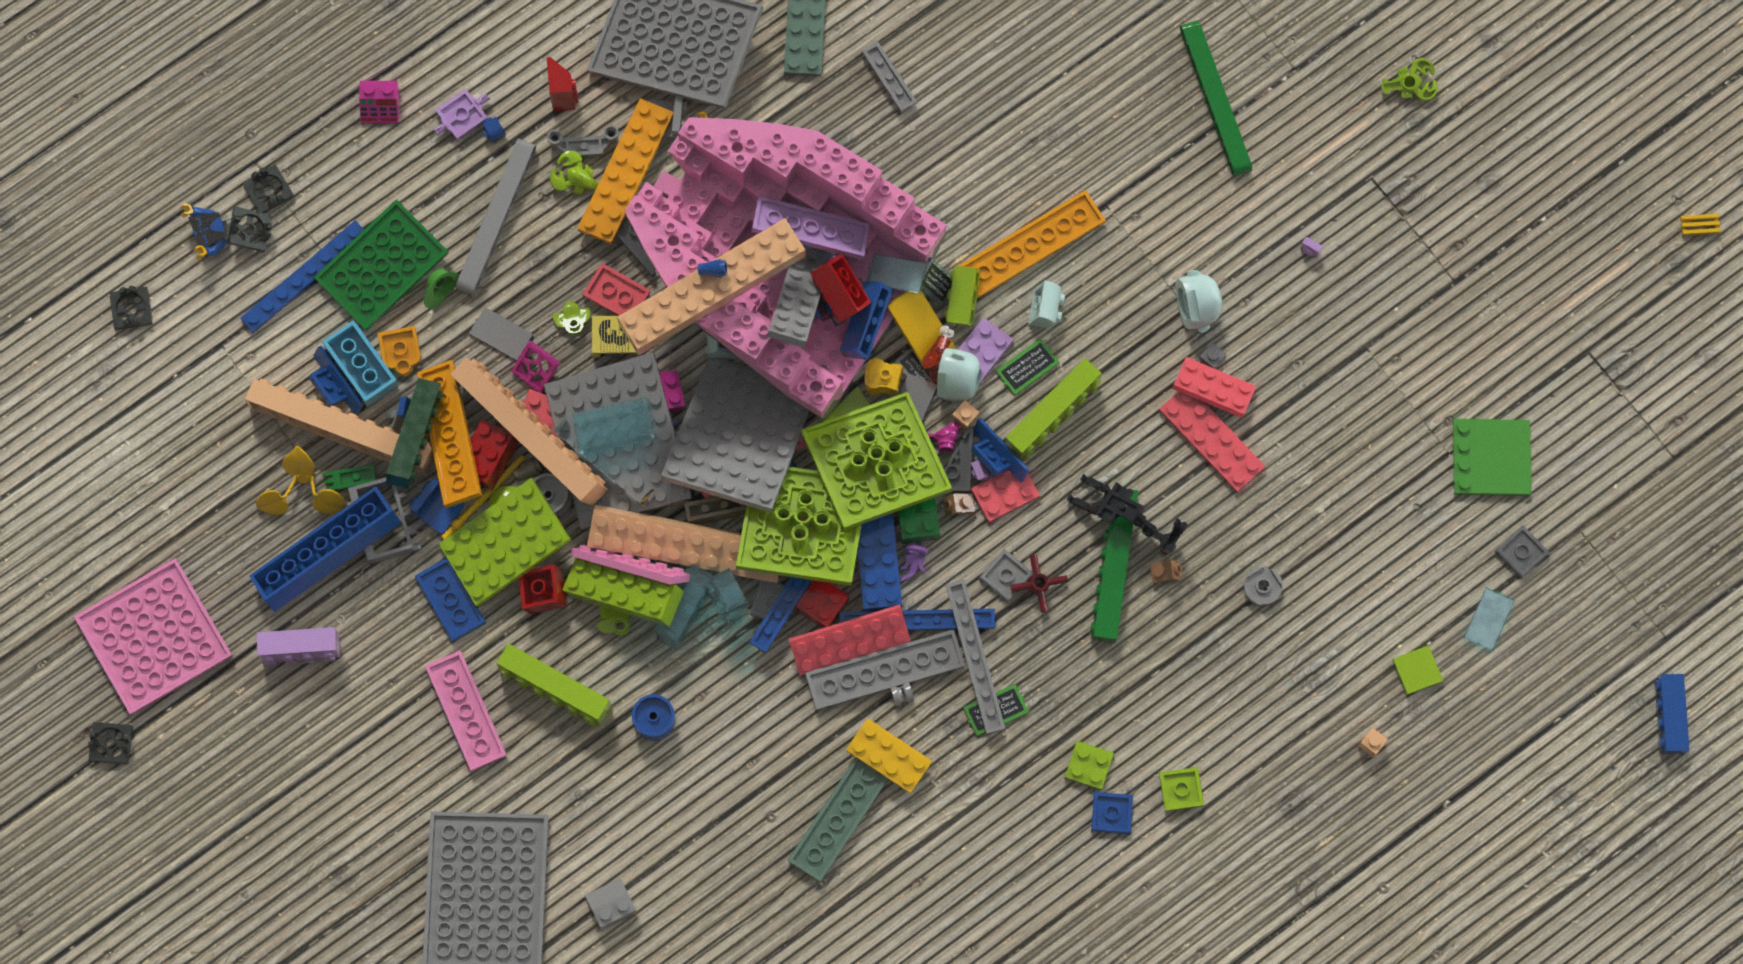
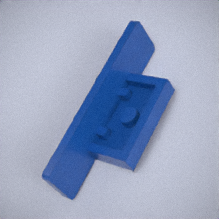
M322 346L317 347L313 356L322 369L310 374L309 380L329 408L345 401L355 415L359 414L363 407L361 398L355 394L351 384L341 374L340 368L334 364L329 353Z
M982 418L977 419L974 426V434L981 442L973 445L971 449L973 454L995 477L1009 470L1020 483L1023 482L1029 472V468Z

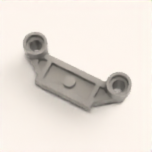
M609 125L605 127L604 134L601 136L563 138L560 131L551 130L547 134V140L553 148L558 149L562 153L575 151L581 157L604 156V151L617 141L619 131L616 126Z

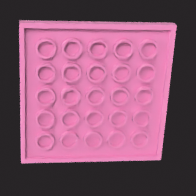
M176 558L74 616L131 716L233 657Z

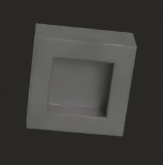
M1211 343L1200 355L1199 359L1215 369L1227 354Z

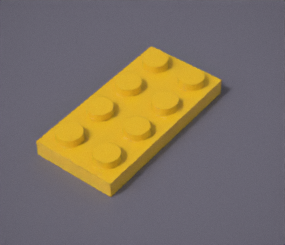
M869 718L866 719L846 749V752L909 794L912 793L932 763V760Z

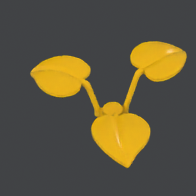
M298 445L285 456L282 462L283 469L287 473L294 475V479L286 493L281 496L278 491L269 490L262 493L256 500V507L259 510L271 515H282L288 510L289 506L288 502L284 499L287 498L296 481L303 484L310 481L312 493L315 497L312 501V506L320 513L337 514L348 506L342 496L334 490L324 489L318 494L316 493L314 476H311L315 470V465L307 453Z

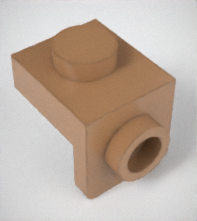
M951 494L943 499L946 517H951L954 514H973L975 512L972 494Z
M1170 559L1150 564L1152 583L1157 584L1170 580H1181L1182 568L1178 561Z

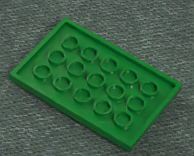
M396 199L314 278L368 331L449 252Z

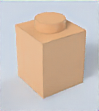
M965 400L952 414V421L957 422L965 431L979 418V411Z
M1372 727L1358 747L1374 758L1388 739Z

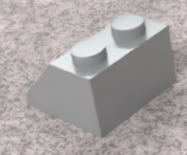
M620 878L585 895L602 931L637 914L636 908Z

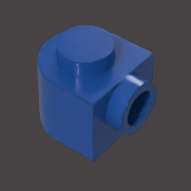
M489 117L482 122L485 129L482 132L488 141L492 140V142H495L506 135L497 117Z

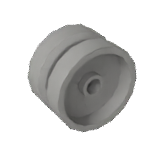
M544 473L534 478L556 516L561 518L566 515L573 504L572 492L552 473Z

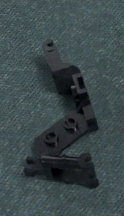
M1085 474L1081 476L1080 480L1083 483L1103 492L1104 497L1100 502L1087 503L1069 495L1067 501L1070 504L1093 515H1097L1099 518L1112 524L1115 523L1118 517H1121L1142 529L1141 532L1145 536L1159 540L1161 543L1159 545V553L1162 557L1173 553L1177 546V540L1188 527L1186 522L1182 523L1177 518L1171 533L1162 534L1142 514L1145 509L1143 505L1130 499L1134 494L1132 489H1127L1117 482L1110 489L1106 482L1102 483L1090 476L1087 477Z

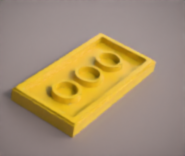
M906 290L888 303L887 310L924 369H927L941 359L946 348H956L952 340L947 338L942 350L937 349L942 339L939 332L942 324L921 290H919V293Z

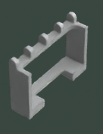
M386 478L350 487L348 490L351 501L353 503L359 498V494L368 492L375 486L379 489L391 484H387ZM392 485L408 545L375 554L371 544L365 548L369 564L422 549L421 545L413 546L410 536L416 534L417 530H408L405 518L412 516V512H403L400 500L407 498V494H398L395 485Z

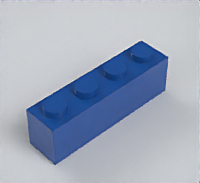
M864 281L862 288L871 303L852 315L840 351L850 358L868 360L893 291L882 282Z
M1660 674L1654 683L1655 691L1658 692L1656 710L1660 714V718L1657 719L1658 730H1661L1659 749H1662V754H1686L1689 751L1684 674Z

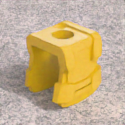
M876 357L873 360H869L865 371V385L869 395H879V393L892 397L899 395L901 378L904 373L903 365L888 364Z

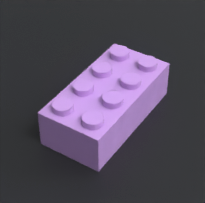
M335 627L257 632V655L262 663L268 666L277 665V662L295 664L301 660H304L305 663L316 662V659H324L327 662L335 661V658H340L339 634Z

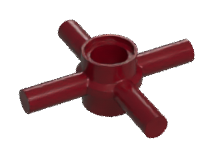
M1037 555L1030 556L1033 576H1031L1029 582L1010 585L1011 592L1030 589L1034 594H1037L1040 611L1044 613L1048 612L1045 592L1049 586L1068 583V577L1065 575L1048 578L1040 572ZM1041 580L1044 587H1036L1034 581Z

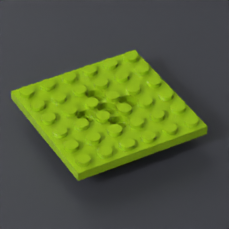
M908 392L801 430L802 437L844 531L952 492V486Z
M789 467L771 513L746 506L736 569L852 586L862 524L844 531L818 471ZM803 501H809L810 503L804 504V503H802V502H803ZM781 515L788 516L787 518H780ZM800 518H805V519H807V520H806V521H800L799 519H800ZM819 521H825L826 523L820 524V523H818V522H819ZM798 535L804 536L801 539L796 538Z

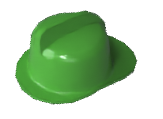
M440 268L429 275L427 291L424 296L425 307L429 309L436 308L454 290L459 278L456 272Z

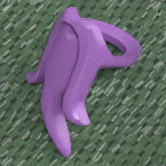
M912 543L905 546L906 562L900 569L905 570L910 564V572L903 576L900 582L915 575L918 566L922 573H927L923 565L928 549L922 544Z

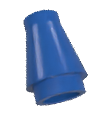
M717 259L698 264V274L717 278L727 276L726 260Z

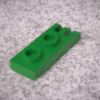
M374 464L323 473V478L331 477V479L324 480V485H332L325 489L341 491L375 481Z

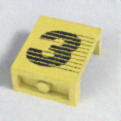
M592 316L593 358H601V354L634 353L635 357L639 356L618 324V316Z

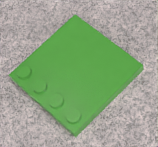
M1452 420L1454 495H1531L1530 420Z

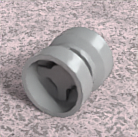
M909 683L903 684L902 687L895 686L890 688L895 706H899L903 702L909 703L914 701Z

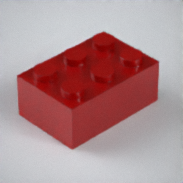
M842 253L810 272L814 284L821 290L823 299L828 302L834 317L839 322L851 317L871 303Z
M481 419L471 437V444L479 483L481 486L493 491L520 442L509 431Z

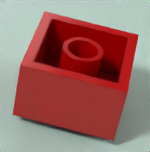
M554 564L531 569L519 578L521 605L524 611L535 614L567 607L565 592L562 590L564 587V576L561 568Z
M813 580L796 604L795 609L819 627L825 628L833 625L840 612L849 602V595L829 582Z

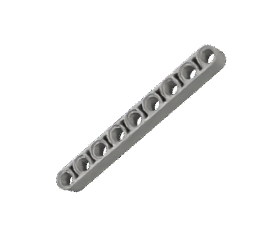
M517 139L458 278L457 290L473 296L476 294L535 154V144Z

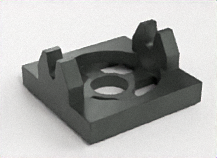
M276 164L267 169L261 167L259 172L254 171L251 178L242 182L261 213H267L294 197ZM265 176H273L279 181L274 184L268 183ZM260 180L263 186L261 191L255 194V185ZM266 186L274 188V192L271 195H266L263 192ZM283 187L282 194L275 196L276 190ZM262 197L270 198L267 203L259 200Z
M236 206L233 207L228 244L265 252L267 241L271 236V233H269L272 229L270 224L271 215ZM247 216L246 223L243 225L238 224L241 221V217ZM254 217L261 223L263 230L255 227L253 224ZM245 225H250L253 228L251 235L244 232ZM238 231H241L244 241L238 236ZM254 234L261 236L257 242L250 243V238Z
M121 287L119 291L109 292L114 330L153 325L148 287ZM133 295L140 297L144 304L138 305L134 302ZM124 296H127V303L124 307L117 308L119 301ZM130 304H134L137 307L136 312L133 314L126 312V308ZM145 310L141 318L135 317L139 311ZM125 313L129 316V319L122 320L118 314Z
M93 722L92 732L89 734L90 742H88L90 751L88 760L91 762L128 764L133 726ZM110 729L108 737L104 740L97 739L101 732ZM116 730L123 734L124 741H118L115 737ZM110 738L117 741L113 749L106 747V741ZM96 746H104L107 750L106 757L99 753ZM118 747L123 748V751L118 756L113 757V751L117 750Z

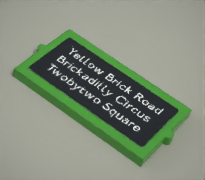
M1040 338L997 369L996 372L1004 381V385H1007L1012 393L1017 395L1060 362L1053 355L1052 349L1048 348Z
M1016 684L996 692L1004 724L1029 713L1023 701L1024 697L1020 695ZM976 701L963 707L969 719L968 723L972 725L976 736L986 733L978 702Z

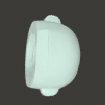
M1190 270L1187 276L1176 280L1177 303L1184 326L1189 330L1197 329L1201 333L1208 331L1210 324H1213L1222 312V297L1216 281L1197 270Z
M946 348L942 354L938 370V398L951 401L952 403L971 399L978 389L981 378V367L978 358L966 351Z

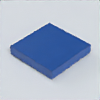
M1094 792L1091 832L1130 835L1133 795Z

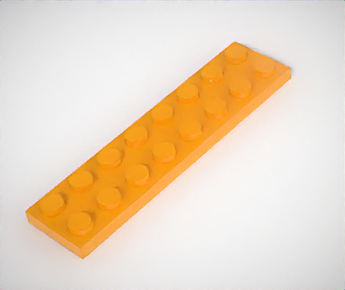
M639 99L577 227L579 232L608 244H613L626 217L625 209L637 194L673 119V111Z
M1084 190L958 266L981 270L977 298H980L1106 223V220L1087 191Z
M452 360L417 372L418 378L441 383V391H443L441 403L437 402L436 405L438 407L437 416L431 420L433 427L430 439L443 504L446 508L482 496L459 382L450 375L456 368Z

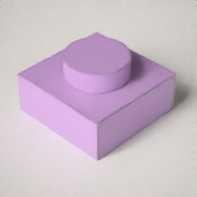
M1305 237L1300 248L1303 249L1306 255L1317 258L1322 245Z
M980 460L971 463L973 467L972 474L976 479L983 482L991 479L987 467Z

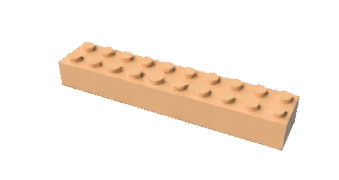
M784 218L714 259L726 260L727 276L717 278L699 275L698 270L618 316V324L637 354L641 355L806 257L805 248Z
M465 357L450 375L580 501L594 506L608 490L604 485L606 482L599 475L593 474L591 472L593 469L588 464L578 460V454L566 448V443L561 438L555 437L550 427L539 422L540 418L534 412L528 411L526 409L527 405L520 399L517 400L513 396L514 393L508 387L501 385V380L494 374L491 375L487 371L488 368L482 362H478L474 358L470 360Z
M265 379L253 380L245 398L251 410L390 463L399 434L394 433L395 430L386 426L384 428L376 426L377 423L368 419L365 422L353 413H348L347 415L335 406L330 408L324 406V403L317 399L311 401L306 399V396L296 392L293 394L288 392V389L283 386H272ZM428 442L426 449L421 450L420 453L422 455L421 464L415 468L417 474L424 477L427 476L434 460L433 450Z
M595 505L587 547L773 583L778 582L779 575L736 569L742 534L740 532L601 505Z

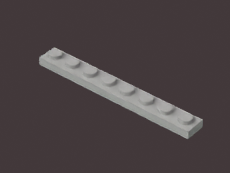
M965 580L946 584L986 734L1004 730L1005 725Z

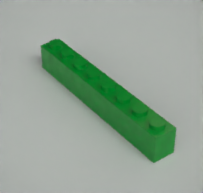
M1132 489L1134 494L1130 499L1137 502L1138 490ZM1118 517L1114 524L1110 523L1109 530L1105 529L1103 540L1107 541L1106 548H1102L1101 553L1104 565L1099 567L1098 578H1101V585H1097L1095 596H1098L1099 599L1098 604L1094 603L1092 615H1096L1095 623L1091 622L1090 634H1093V640L1116 643L1133 531V524L1121 517Z

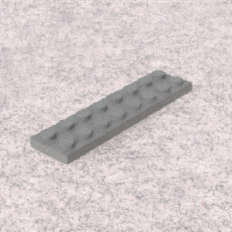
M806 253V257L789 266L767 337L805 348L821 295V290L814 284L810 272L829 260Z
M953 629L806 672L805 675L816 711L886 691L895 686H903L905 683L910 684L965 667Z

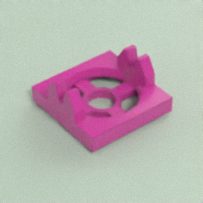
M529 341L511 372L536 391L543 393L545 390L544 384L550 383L555 379L561 363L533 341ZM537 353L538 357L536 360L531 361L529 355ZM543 359L547 361L548 373L542 369L541 363ZM531 363H536L539 366L537 373L531 370ZM524 364L527 365L528 374L525 372ZM539 374L544 379L537 381L532 378L534 375Z

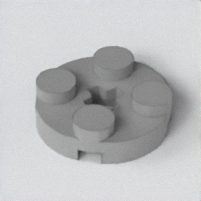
M1257 567L1248 573L1244 582V593L1255 605L1268 606L1276 602L1280 597L1283 582L1275 570ZM1259 582L1268 584L1266 591L1259 589Z

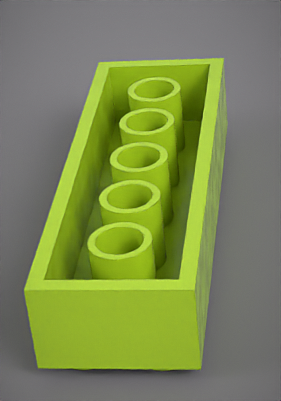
M1084 358L1005 437V444L1021 461L1024 458L1026 460L1029 459L1034 453V448L1037 445L1039 447L1042 446L1047 440V435L1050 432L1055 433L1061 426L1060 422L1063 419H1069L1074 413V408L1082 406L1090 392L1093 394L1098 390L1102 373Z
M575 558L562 589L571 598L670 627L684 593L676 584L670 585L579 558Z
M509 643L496 663L501 672L500 675L506 679H515L522 688H531L534 690L535 695L543 699L544 697L549 698L556 707H565L568 709L567 712L574 717H578V715L585 719L584 722L593 727L595 724L599 727L601 726L612 707L608 698Z

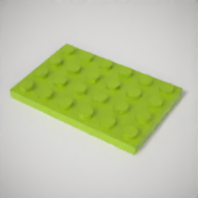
M530 478L439 543V546L474 604L479 607L572 540L535 480Z

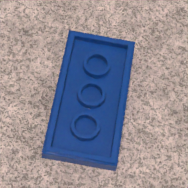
M447 558L415 575L416 580L452 642L486 624L482 614Z

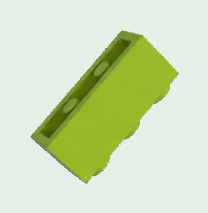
M954 266V270L950 274L952 286L948 290L947 295L949 307L945 310L947 323L973 327L981 270L971 267Z

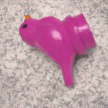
M951 422L947 427L935 434H928L929 439L937 441L938 451L951 452L955 446L954 441L957 439L958 432L962 429V426L957 422Z

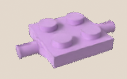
M467 89L463 90L435 110L441 118L442 124L433 129L434 132L439 136L442 132L448 130L457 141L479 127L488 118L483 112L481 105L489 101L490 98L485 93L476 99L470 95Z

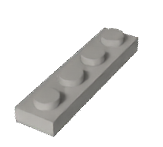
M877 41L863 49V56L900 113L917 104L916 99L879 42Z

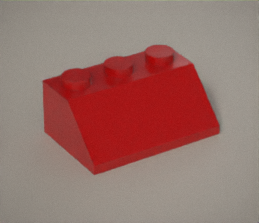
M547 57L549 93L553 112L576 110L575 103H579L576 80H572L569 71L551 57Z

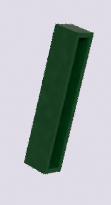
M418 378L386 473L387 484L409 489L410 483L415 482L417 475L415 468L421 464L422 455L420 453L421 450L426 449L428 439L425 438L432 431L433 423H431V420L437 416V402L441 403L443 391H441V383Z

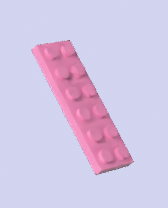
M580 545L579 548H572L570 556L670 585L689 582L690 574L684 573V569L677 567L670 569L667 568V564H653L646 558L635 559L634 555L623 553L621 555L617 552L587 547L586 545Z
M461 650L425 665L471 772L506 757V752Z

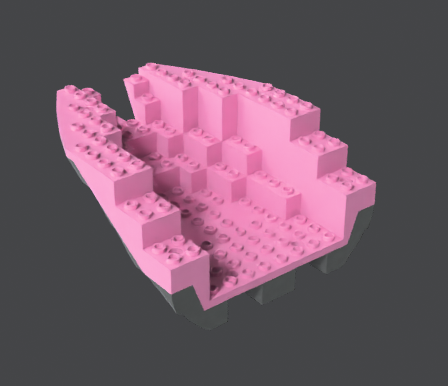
M688 117L679 130L677 138L668 149V152L685 172L682 178L678 180L663 171L653 186L646 182L625 209V214L645 253L666 287L698 270V264L713 261L757 235L758 233L751 232L758 196L869 223L863 260L843 255L861 286H863L864 281L870 280L876 255L926 264L923 274L924 278L943 243L947 227L942 221L915 206V198L883 179L881 169L819 131L776 123L739 119ZM803 245L807 254L823 257L826 260H831L839 255ZM789 267L694 322L695 325L710 337L723 344L745 364L768 380L779 392L823 420L843 401L853 386L854 377L865 362L864 359L843 356L840 348L851 317L837 324L833 318V313L828 314L827 302L823 299L822 292L817 306H822L825 309V314L819 319L813 318L805 348L767 337ZM893 288L894 292L891 294L889 302L906 290ZM887 308L871 350L872 354L875 353L894 324V319Z

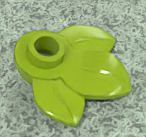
M568 301L563 307V313L553 314V321L557 327L566 329L569 334L576 336L583 331L584 324L590 320L591 312L589 308L580 310L575 302Z
M600 606L602 620L596 624L599 631L604 634L615 633L619 636L629 632L631 625L628 619L630 615ZM622 623L625 626L623 629H618V624Z

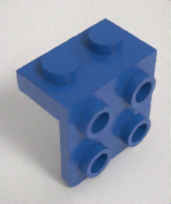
M433 478L422 487L423 492L419 497L415 496L410 503V510L412 514L437 532L444 534L450 527V524L463 510L464 503L446 508L443 504L439 481Z

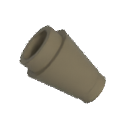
M531 458L517 468L514 474L517 480L520 481L539 476L544 469L537 458Z

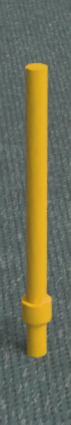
M520 454L502 473L494 490L486 489L482 496L458 519H455L450 524V528L441 536L442 539H446L463 527V524L513 474L526 458Z

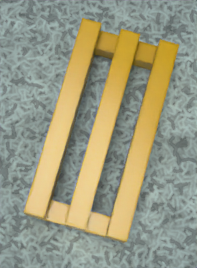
M1719 214L1681 216L1682 236L1720 234ZM1714 220L1708 222L1685 223V221ZM1715 226L1713 229L1686 230V227Z

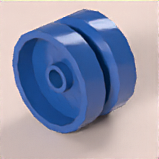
M657 694L646 695L640 698L633 707L632 721L634 728L644 739L650 741L662 740L669 736L674 729L676 722L674 708L665 697ZM657 715L656 719H650V716Z

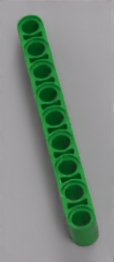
M1199 20L1180 25L1183 41L1232 175L1235 177L1251 172L1253 169L1201 24Z

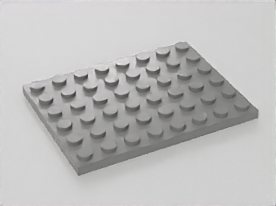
M614 0L587 71L598 76L725 109L762 14L763 6L744 0Z
M654 352L544 384L555 428L564 417L568 419L557 432V437L563 438V441L566 443L565 447L578 454V460L588 464L593 469L591 472L599 475L606 482L604 485L608 490L595 505L644 513L692 499L690 488L661 480V474L675 442L676 433ZM652 487L654 489L653 493L641 504V499ZM572 493L581 530L590 529L595 505L591 506L580 501Z
M708 358L662 471L661 480L771 513L801 437V430L804 429L810 411L779 392L768 380L752 368L720 358Z
M430 812L423 964H542L548 815Z

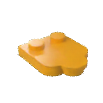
M411 326L377 333L382 360L388 369H394L396 374L401 377L409 376L413 371V366L418 364L421 359L416 327Z

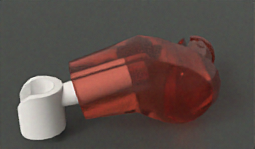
M946 325L940 327L939 332L941 336H938L922 359V365L928 370L933 383H937L938 364L944 350L950 345L951 341L948 338L954 335V331Z

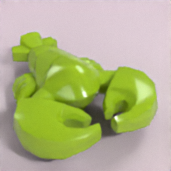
M1425 58L1416 59L1412 63L1409 73H1407L1408 67L1405 66V68L1403 67L1397 71L1398 78L1390 82L1386 78L1382 79L1381 89L1385 94H1389L1390 90H1401L1403 98H1412L1413 96L1410 93L1412 91L1418 99L1428 101L1435 97L1437 93L1436 80H1432L1431 88H1428L1430 81H1428L1421 90L1419 89L1422 84V78L1416 74L1417 71L1429 77L1425 69H1428L1432 76L1435 75L1433 64Z
M575 151L562 153L558 158L557 164L566 159L567 162L563 163L562 166L575 164V167L567 170V181L561 170L559 171V177L556 176L557 168L554 167L550 175V184L553 189L561 192L575 186L572 193L579 195L583 194L584 189L595 191L598 183L591 177L594 170L588 165H585V169H583L582 158L579 153Z

